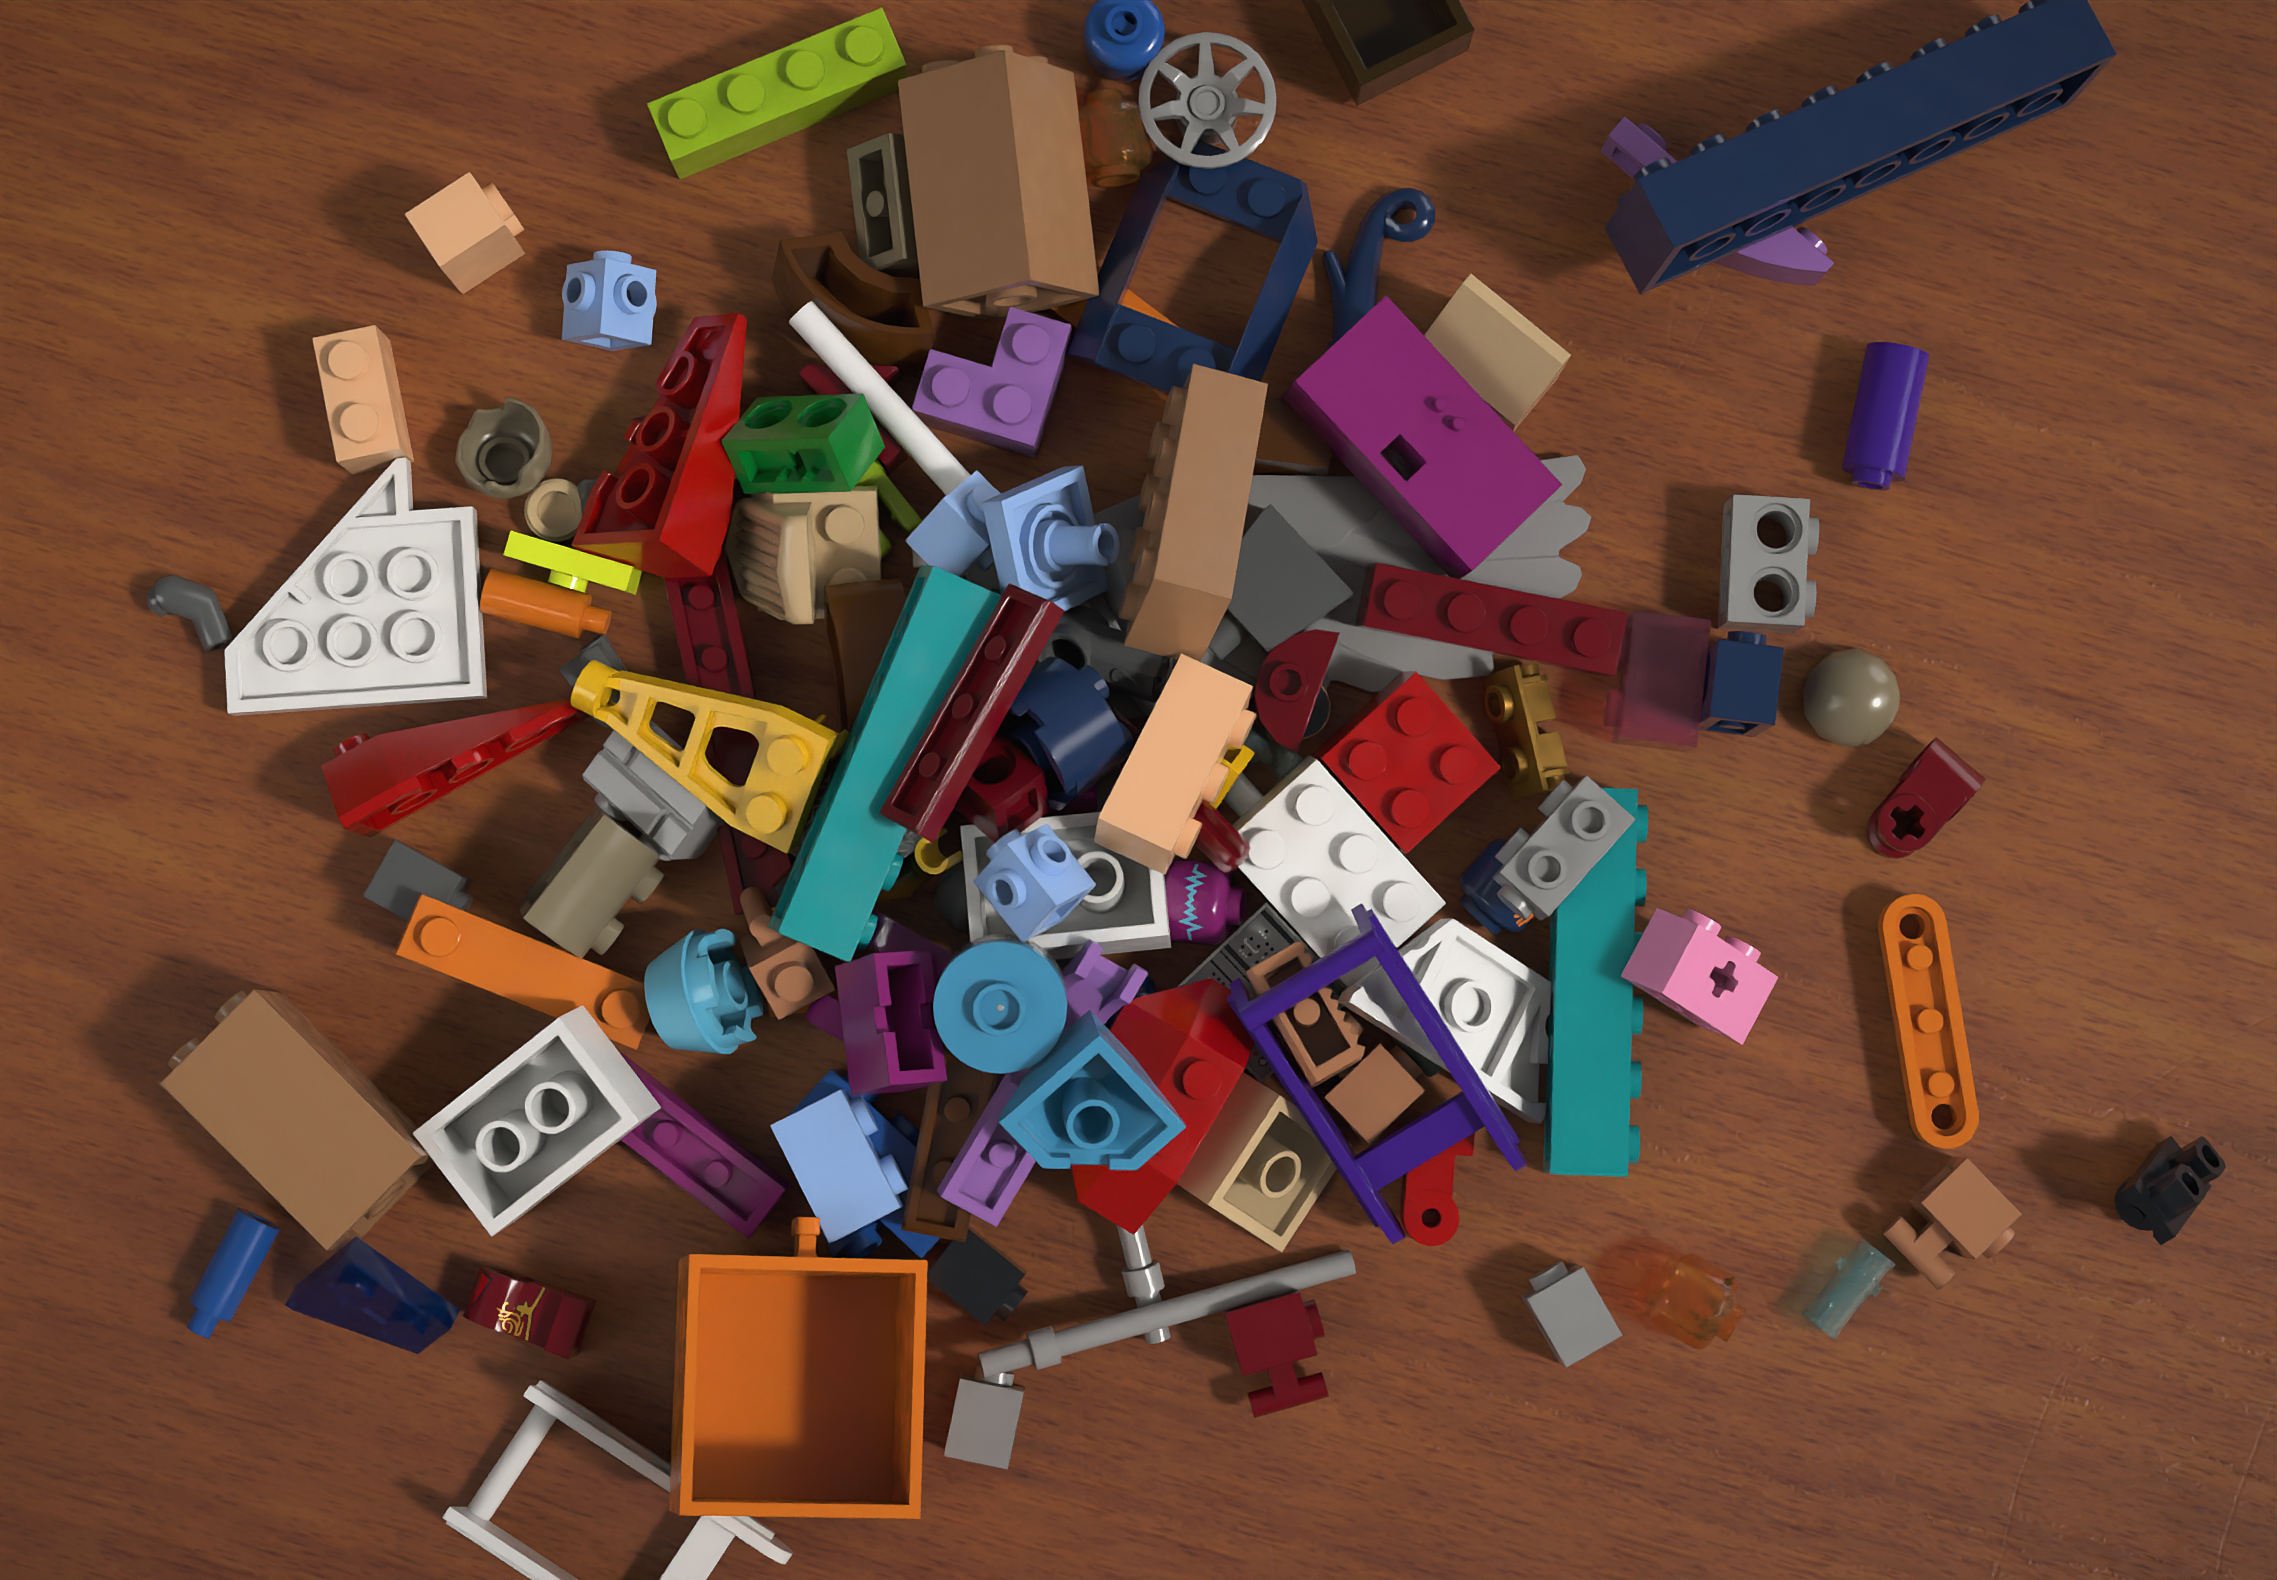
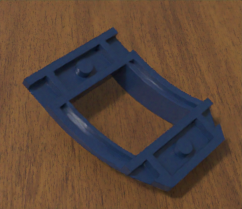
M1198 140L1191 153L1214 156L1229 151ZM1166 156L1141 176L1099 271L1098 285L1100 294L1097 297L1088 299L1067 355L1168 395L1173 385L1183 388L1193 364L1261 382L1299 286L1318 244L1307 184L1301 179L1247 158L1226 167L1203 169L1180 164ZM1166 199L1281 243L1237 350L1121 305Z

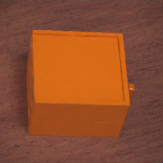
M796 1217L791 1221V1237H795L793 1257L688 1254L680 1259L678 1263L669 1511L685 1516L920 1519L928 1260L818 1257L815 1252L816 1236L820 1235V1218Z

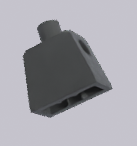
M1271 504L1262 511L1241 541L1232 599L1208 646L1221 661L1247 636L1267 655L1273 648L1294 634L1301 633L1344 605L1354 594Z

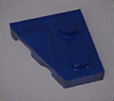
M356 1236L294 1287L285 1304L293 1311L419 1354L448 1332L460 1309Z

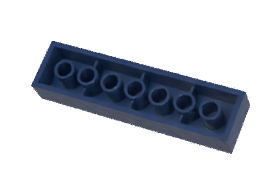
M2030 0L2018 10L2019 14L2002 21L1998 14L1989 16L1970 27L1965 32L1964 38L1948 44L1945 38H1939L1924 45L1911 55V61L1893 68L1889 61L1878 64L1856 79V85L1840 92L1835 85L1825 87L1806 98L1801 103V109L1783 116L1780 109L1765 113L1752 121L1745 128V133L1727 140L1723 133L1712 136L1695 146L1690 151L1691 156L1674 164H1671L1668 158H1662L1645 166L1634 175L1635 183L1630 191L1618 199L1619 207L1605 227L1639 294H1643L2069 106L2117 54L2087 0Z

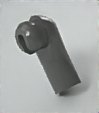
M167 575L158 578L155 585L147 591V605L154 614L160 617L166 614H175L192 620L204 652L224 648L234 640L217 595L210 587L179 575Z

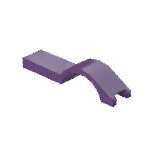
M1089 939L1060 973L1067 994V1016L1062 1033L1089 1010L1105 1024L1122 1006L1129 1005L1132 1002L1148 972L1136 964H1133L1129 970L1120 967L1101 956L1100 954L1104 948L1099 943ZM1031 1066L1017 1072L1005 1073L1003 1080L937 1189L940 1197L996 1227L1036 1162L998 1121L999 1115Z

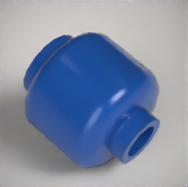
M1098 0L1095 2L1084 21L1083 40L1088 61L1098 73L1114 81L1129 82L1142 78L1150 61L1164 48L1165 24L1160 10L1151 0Z

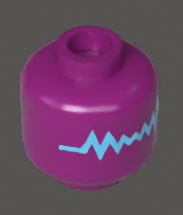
M1176 860L1170 864L1164 878L1171 942L1209 946L1220 945L1227 940L1233 925L1242 926L1247 910V892L1245 887H1236L1233 872H1223L1213 862Z

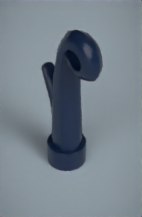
M1398 188L1381 195L1370 206L1360 223L1355 237L1346 274L1336 254L1331 250L1324 252L1323 263L1330 284L1333 308L1332 341L1328 343L1327 350L1376 305L1384 236L1386 235L1390 239L1400 242H1414L1423 238L1432 229L1435 221V207L1431 198L1423 191L1414 188ZM1411 209L1416 211V218L1409 224L1402 225L1392 219L1401 210Z

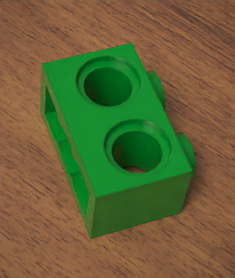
M864 394L757 397L722 439V444L744 494L766 492H851L885 448Z

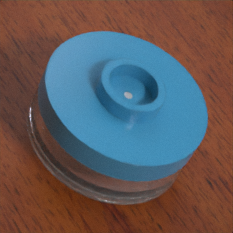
M992 934L967 943L949 959L940 975L935 990L933 1003L934 1020L938 1033L946 1047L966 1065L989 1073L1017 1072L1042 1060L1058 1042L1067 1016L1068 991L1060 967L1045 949L1031 940L1022 943L1016 935Z

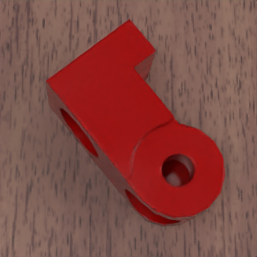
M1475 1132L1402 1176L1401 1224L1406 1233L1417 1243L1429 1247L1442 1245L1449 1241L1457 1232L1460 1222L1459 1209L1452 1199L1455 1155L1473 1156Z

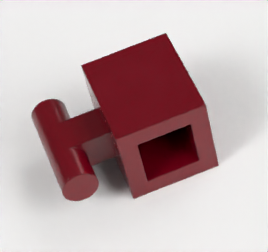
M1296 1290L1224 1311L1242 1376L1268 1370L1272 1386L1247 1393L1254 1418L1329 1397L1322 1372L1297 1379L1293 1366L1295 1361L1318 1355L1314 1340L1325 1337L1315 1299L1303 1302L1300 1291Z

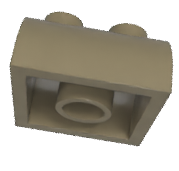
M596 805L518 904L523 919L575 956L582 959L590 948L601 956L613 944L624 927V924L614 917L627 900L631 897L641 905L662 880L664 874L654 867L659 861L660 855L639 840L637 835Z

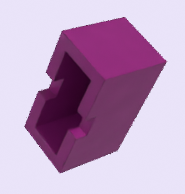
M931 950L873 953L835 966L851 1096L905 1092L947 1081L942 1039L937 1028L934 1029L931 1012V1004L934 1003L936 990Z

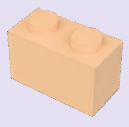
M470 172L405 213V216L439 267L462 295L526 254L514 237L525 229L493 182L482 189Z
M376 325L312 338L337 463L353 475L387 468L396 458L406 457L409 461L414 462L391 342Z

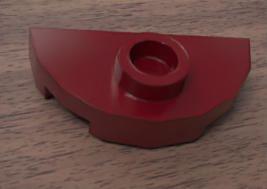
M1314 629L1294 634L1269 652L1258 671L1254 699L1260 722L1275 742L1295 754L1298 753L1336 646L1339 632Z

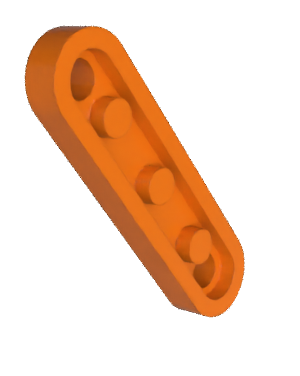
M1908 894L1893 899L1883 908L1878 920V933L1909 1119L1914 1134L1924 1144L1938 1149H1953L1964 1145L1973 1137L1979 1123V1111L1947 921L1942 908L1933 899L1921 894ZM1905 915H1911L1919 922L1920 930L1914 939L1906 938L1900 931V921ZM1940 1104L1945 1105L1951 1112V1122L1944 1129L1937 1128L1931 1119L1933 1109Z

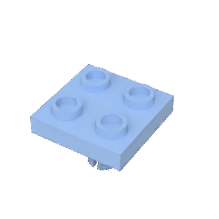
M1083 466L1061 467L982 502L1001 596L1010 583L1050 600L1065 611L1109 590L1104 566L1115 562L1120 549L1119 536L1115 528L1108 523L1095 525Z

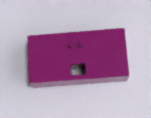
M1387 295L1281 395V398L1331 448V451L1435 563L1452 578L1461 579L1472 572L1563 485Z

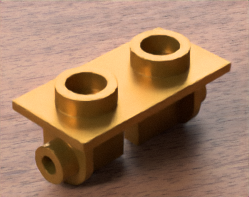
M1530 664L1521 667L1520 665H1514L1483 677L1486 690L1484 697L1485 709L1494 724L1500 750V772L1504 781L1508 784L1511 801L1539 792L1553 791L1565 780L1564 775L1570 774L1567 767L1559 731L1539 734L1536 723L1556 718L1547 675H1540L1538 664Z

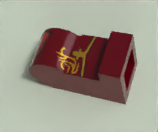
M480 1266L463 1317L481 1326L544 1348V1351L570 1359L579 1353L597 1300L528 1276L523 1278L495 1268Z

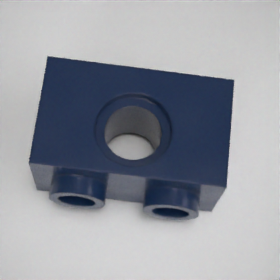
M1730 631L1728 632L1727 639H1719L1699 655L1691 730L1755 737L1774 726L1784 647L1766 645L1767 636L1763 634Z

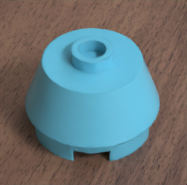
M695 929L652 960L647 966L644 978V991L648 1012L658 1035L670 1048L695 1052L731 1054L740 1044L756 1039L757 1036L752 1032L750 1026L752 1018L763 1016L762 993L748 966L741 967L735 952L731 948L735 946L738 939L731 931L719 929L706 932L702 929Z

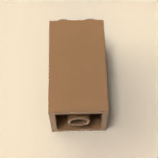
M990 45L977 49L974 59L960 63L952 60L930 62L922 66V74L898 80L923 307L996 322L1007 318L1010 307L1032 313L1099 296L1074 72L1048 64V59L1045 57H1026L1013 52V47L1009 45Z
M254 989L247 995L242 990L232 996L218 1010L214 1018L220 1024L202 1042L195 1037L172 1056L168 1066L173 1071L160 1084L327 1251L354 1246L421 1179L435 1162L413 1135V1132L419 1127L284 993Z

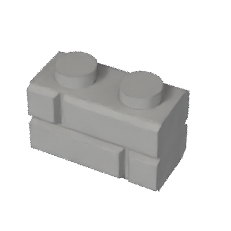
M650 720L649 726L654 733L677 748L683 749ZM613 730L603 744L605 748L597 753L582 775L584 777L583 780L598 792L594 798L595 803L611 817L621 821L629 820L642 832L639 840L659 854V859L670 861L676 859H696L701 856L718 833V827L724 825L725 821Z

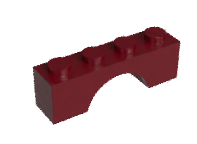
M1382 563L1367 564L1355 627L1478 649L1591 674L1616 676L1628 613Z

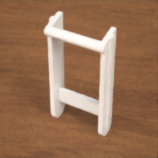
M540 1380L536 1386L530 1385L523 1395L535 1404L468 1507H449L442 1518L446 1520L447 1525L531 1580H578L489 1521L555 1420L559 1419L668 1492H670L671 1463L546 1381ZM701 1516L659 1580H706L734 1536H737L767 1557L781 1564L788 1562L793 1551L774 1536L775 1532L751 1516Z

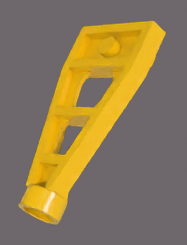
M592 660L582 670L571 694V705L608 724L730 826L786 854L798 846L839 733L782 705L624 670L617 671L597 660ZM617 690H619L620 699L616 704L612 701L617 693ZM657 702H665L694 714L695 721L685 749L677 748L654 733L650 728L649 723ZM724 726L747 731L758 740L759 748L745 785L739 786L731 783L708 763L705 751L714 728Z

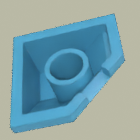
M1091 1010L1087 1011L1061 1034L1054 1048L1042 1060L1031 1066L998 1117V1121L1004 1129L1042 1168L1070 1169V1164L1108 1165L1109 1170H1137L1186 1128L1185 1122L1135 1057Z

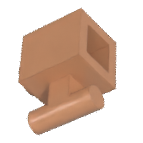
M758 887L746 888L741 893L740 903L751 933L739 939L749 970L776 1017L780 1020L836 989L820 951L769 928L768 924L773 911L768 904L764 891Z
M1345 1013L1344 1022L1352 1023L1350 1033L1360 1035L1365 1029L1350 1013ZM1376 1044L1362 1060L1336 1074L1340 1080L1321 1098L1365 1144H1370L1425 1091L1416 1081L1423 1071L1397 1044L1389 1052L1381 1044Z
M1953 1157L1908 1201L1928 1223L1917 1233L1902 1216H1898L1883 1230L1882 1234L1938 1290L1947 1284L1956 1273L1939 1255L1949 1244L1961 1257L1977 1259L1983 1254L1987 1259L1991 1258L2002 1250L2014 1237L2015 1231L2010 1226L2022 1214L1968 1158Z

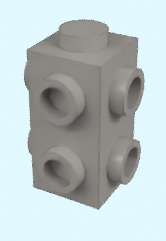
M1588 776L1579 780L1573 787L1563 780L1538 807L1546 817L1529 835L1522 828H1519L1494 856L1503 864L1492 876L1502 886L1497 892V896L1508 908L1525 920L1531 914L1539 921L1549 917L1636 820Z

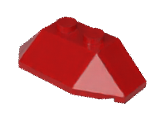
M1212 978L1133 998L1129 1005L1121 1007L1109 1027L1111 1033L1135 1057L1186 1125L1183 1131L1137 1170H1109L1108 1165L1070 1164L1077 1201L1133 1235L1178 1183L1245 1070L1254 1046V1041L1228 1003L1227 996L1232 994L1231 990Z

